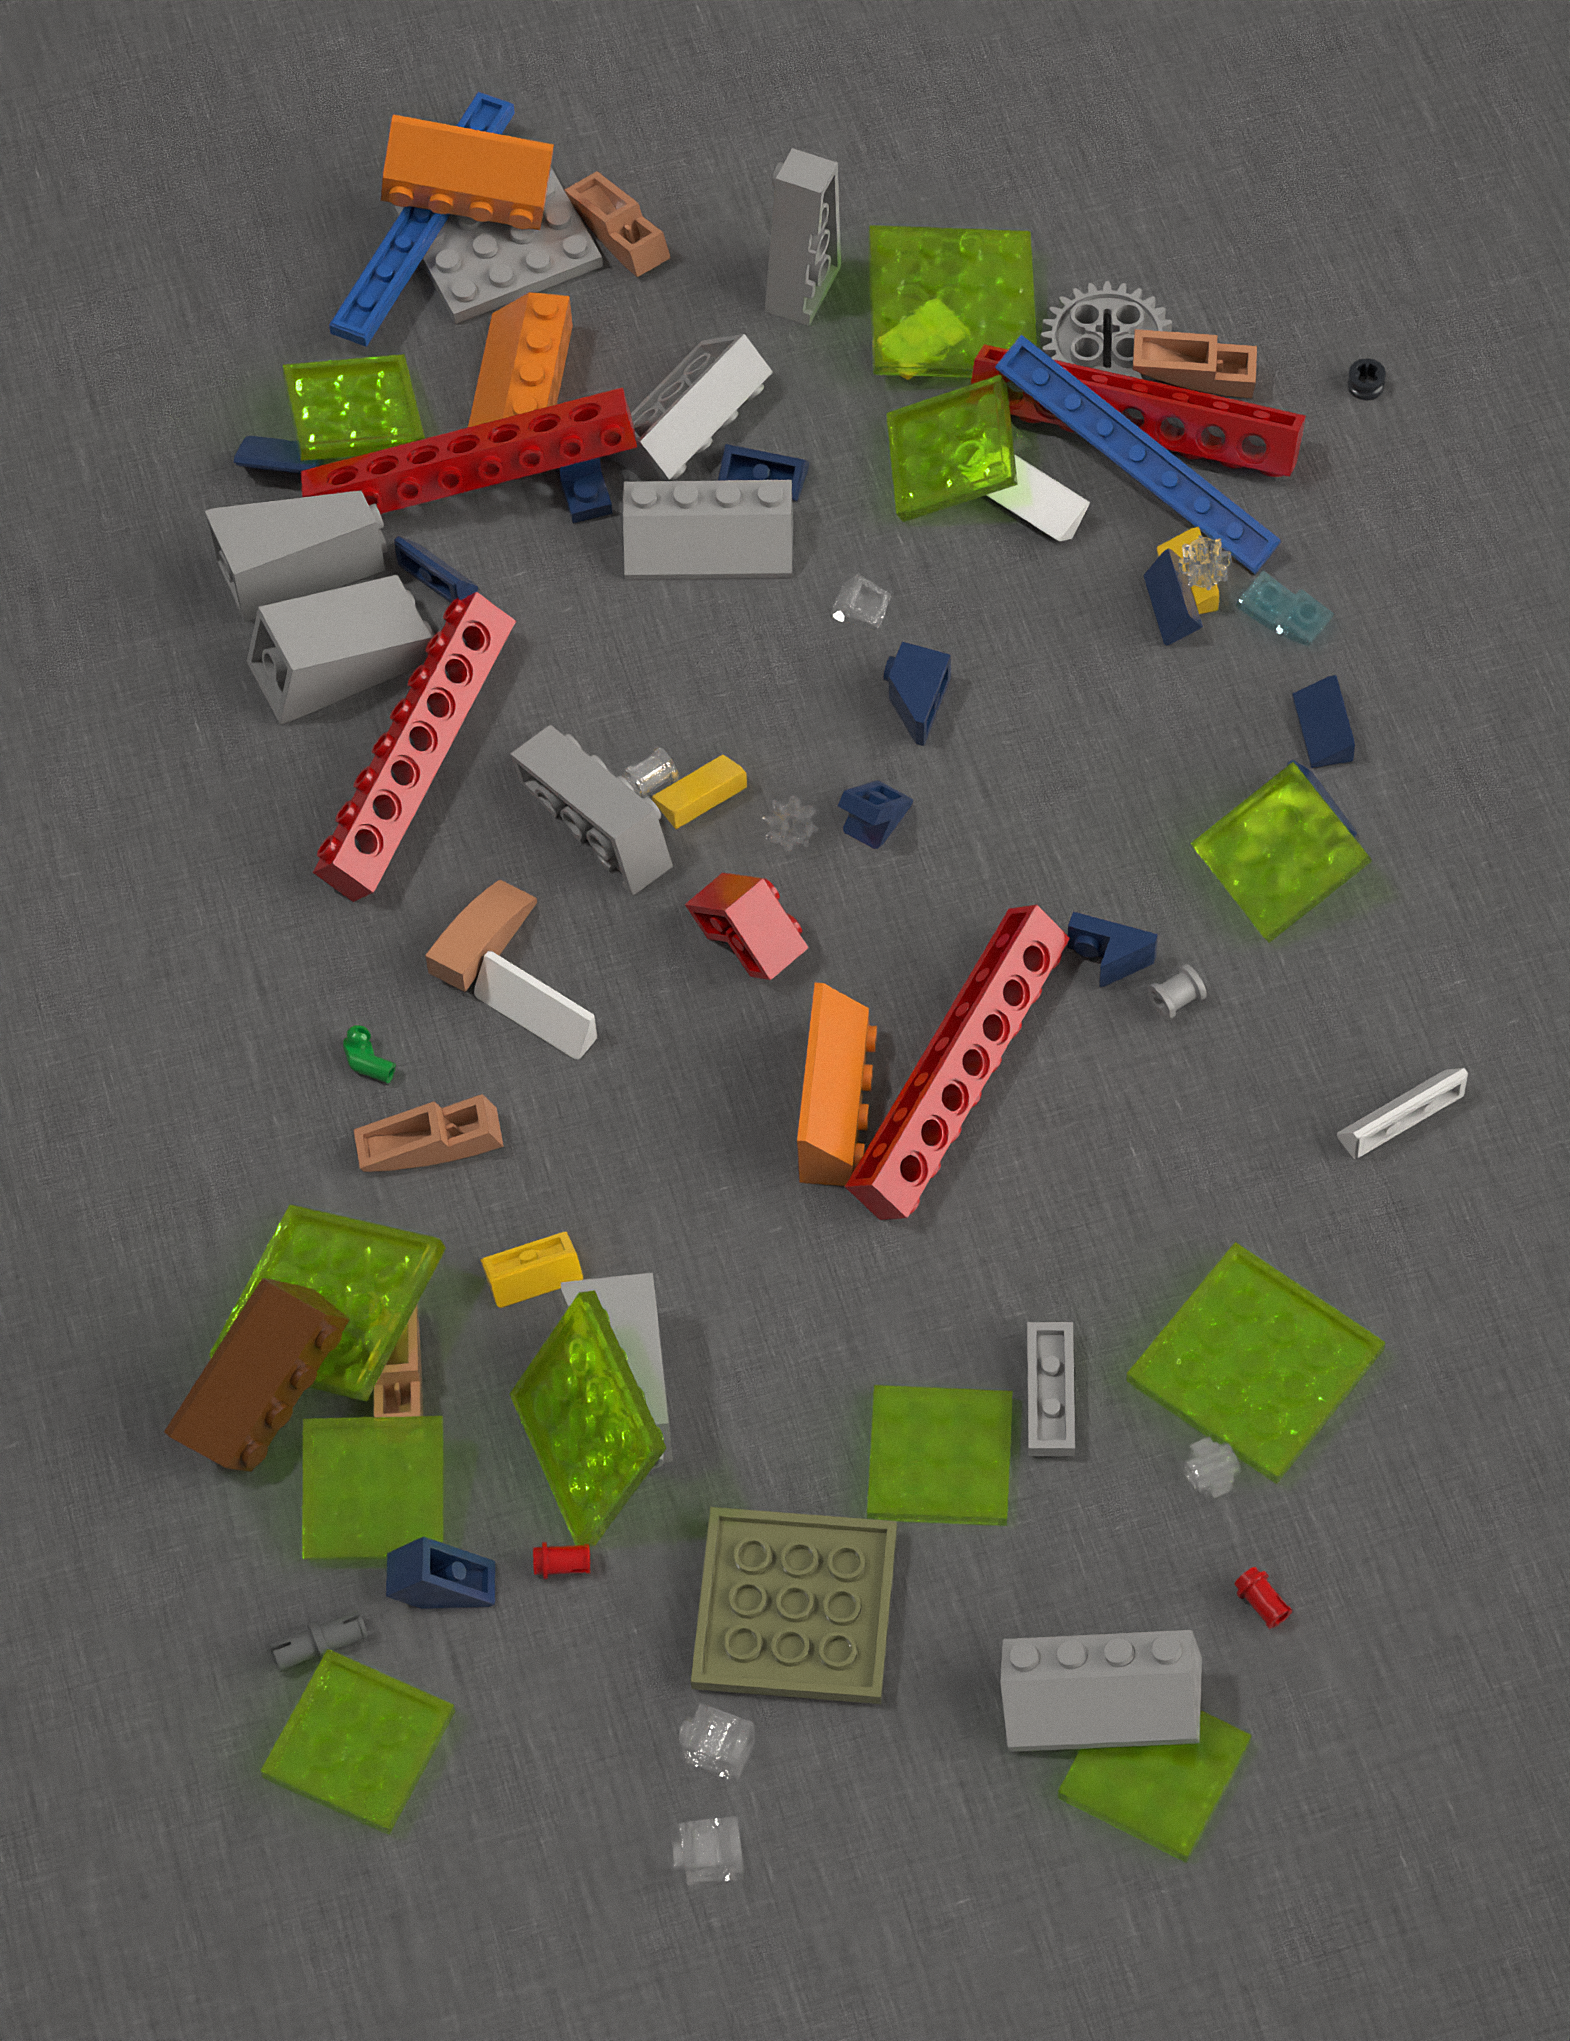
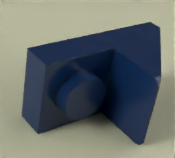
M600 457L555 469L572 523L613 514L612 503L601 472Z
M878 780L844 790L837 805L849 812L843 826V831L845 834L871 848L879 849L910 809L914 799Z
M1077 912L1072 913L1068 924L1067 936L1070 939L1067 943V948L1075 950L1085 957L1098 956L1103 958L1100 966L1099 987L1110 985L1154 964L1157 955L1158 934Z

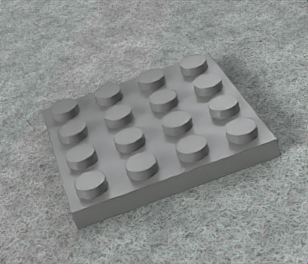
M552 168L540 230L518 229L508 224L492 221L480 222L470 217L451 214L421 260L424 269L455 324L509 304L528 292L537 293L603 267L602 255ZM391 203L392 210L398 218L404 207Z

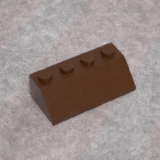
M262 1278L164 1433L225 1468L252 1472L266 1457L268 1446L279 1429L290 1420L293 1407L304 1390L308 1389L315 1381L317 1370L328 1353L339 1344L342 1338V1331L350 1319L313 1288Z

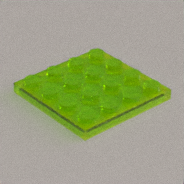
M869 225L867 236L874 375L905 376V374H908L909 376L972 378L974 359L984 344L1010 349L1020 335H1023L1037 347L1031 231Z
M289 1204L212 1347L209 1356H213L262 1278L313 1288L347 1316L350 1321L342 1331V1338L339 1344L328 1353L317 1370V1377L310 1388L367 1402L446 1247L441 1239Z
M1235 1242L1127 1372L1126 1381L1278 1484L1382 1354L1386 1342Z
M595 1290L577 1294L509 1393L575 1545L589 1544V1547L598 1543L667 1449L662 1431L656 1426L646 1404L645 1394L638 1386L629 1367L626 1352L620 1347L610 1325L609 1315L602 1307Z

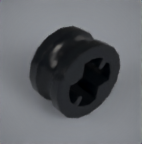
M1369 358L1359 359L1351 365L1347 384L1349 392L1360 400L1367 401L1379 397L1383 393L1386 371L1384 366L1375 359ZM1364 376L1366 383L1359 381V378ZM1367 377H1373L1374 382L1369 383V379H1367Z

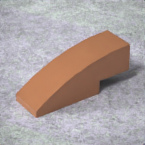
M598 171L564 190L575 210L596 237L636 277L641 276L671 258L664 233L642 216L639 203Z
M1135 329L1133 370L1175 386L1200 392L1252 398L1256 384L1257 346L1217 343L1218 335Z
M502 880L495 882L477 896L453 920L425 955L428 973L466 992L480 972L484 955L488 951L494 952L497 955L502 953L537 904V898Z
M483 1094L441 1108L433 1101L354 1129L359 1167L363 1172L429 1166L475 1156L503 1147L497 1108Z
M417 1297L371 1300L374 1424L378 1444L424 1440Z

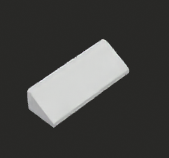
M991 439L987 440L961 477L963 481L1058 541L1073 538L1090 504L1086 499Z
M488 951L484 955L474 989L475 997L573 1059H580L597 1039L594 1014L494 952Z
M1458 1068L1438 1073L1339 1131L1337 1138L1354 1159L1361 1157L1463 1097L1468 1072L1465 1068Z

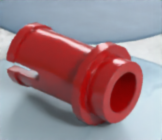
M542 1542V1547H533L534 1575H543V1579H548V1574H590L589 1544L547 1547V1542Z
M1252 1567L1235 1581L1234 1585L1238 1589L1236 1594L1239 1599L1245 1598L1266 1623L1268 1629L1275 1628L1285 1621L1293 1610L1267 1581L1268 1573L1266 1571L1260 1572L1257 1567Z

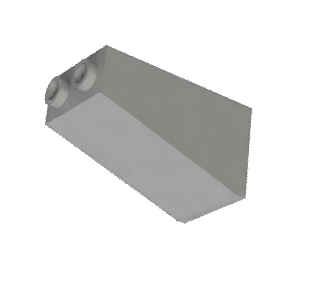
M362 490L219 507L205 511L216 562L244 622L256 619L258 607L333 590L385 571L382 553L388 552V547L381 528L384 527L383 520L376 504L368 505Z
M398 575L258 607L246 662L281 725L418 668L424 664L428 653L425 652V649L433 634L428 622L423 621L419 615L412 593L409 590H405Z
M653 1272L561 1282L568 1333L626 1466H637L640 1469H655L662 1466L663 1463L673 1462Z

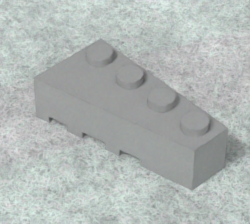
M792 148L785 162L777 164L772 177V186H775L764 312L810 326L841 267L838 163Z
M549 725L510 753L520 783L555 818L561 814L562 820L570 830V833L581 844L588 839L594 851L599 855L597 857L598 862L608 872L617 868L622 873L624 879L622 882L623 887L632 896L673 867L659 823L661 813L656 804L648 797L642 799L637 795L624 777L618 776L616 778L612 775L599 757L596 755L590 757L570 734L564 736L552 725Z

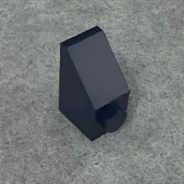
M902 642L896 657L889 656L883 680L889 682V700L915 744L924 746L951 679V655Z
M423 1536L387 1553L386 1597L421 1609L490 1607L495 1605V1561Z

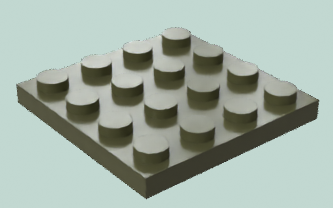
M710 1507L691 1688L881 1704L897 1521Z

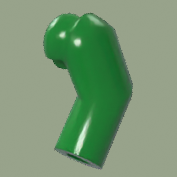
M361 1025L350 1027L346 1034L347 1037L343 1040V1049L349 1067L357 1073L390 1083L395 1073L396 1063L375 1056L372 1044L369 1041L371 1034L366 1027Z

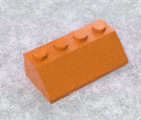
M393 114L382 177L381 201L390 202L399 207L412 206L428 209L437 214H454L470 217L480 222L492 221L508 224L518 229L540 230L548 193L554 144Z
M528 292L492 313L468 427L557 404L573 328L570 296Z
M816 982L814 984L797 1136L799 1182L845 1186L865 1153V1144L858 1143L859 1130H868L869 1104H862L863 1091H872L873 1065L866 1064L867 1052H876L877 1026H872L869 1023L868 1007L824 983Z

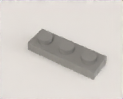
M1027 1322L1028 1456H1075L1073 1322Z

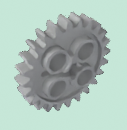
M1109 281L1105 282L1103 290L1097 291L1092 283H1088V293L1083 294L1080 290L1074 288L1072 301L1061 296L1059 297V308H1049V319H1043L1040 348L1054 360L1156 382V379L1133 370L1134 331L1139 329L1172 332V321L1165 319L1166 309L1164 307L1155 309V297L1152 296L1144 301L1141 300L1142 289L1140 288L1132 294L1126 293L1125 283H1122L1117 291L1111 289ZM1105 313L1111 315L1110 368L1103 366V315Z

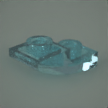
M1265 571L1259 574L1235 605L1265 627L1306 646L1311 645L1335 615L1304 590L1300 589L1295 595Z

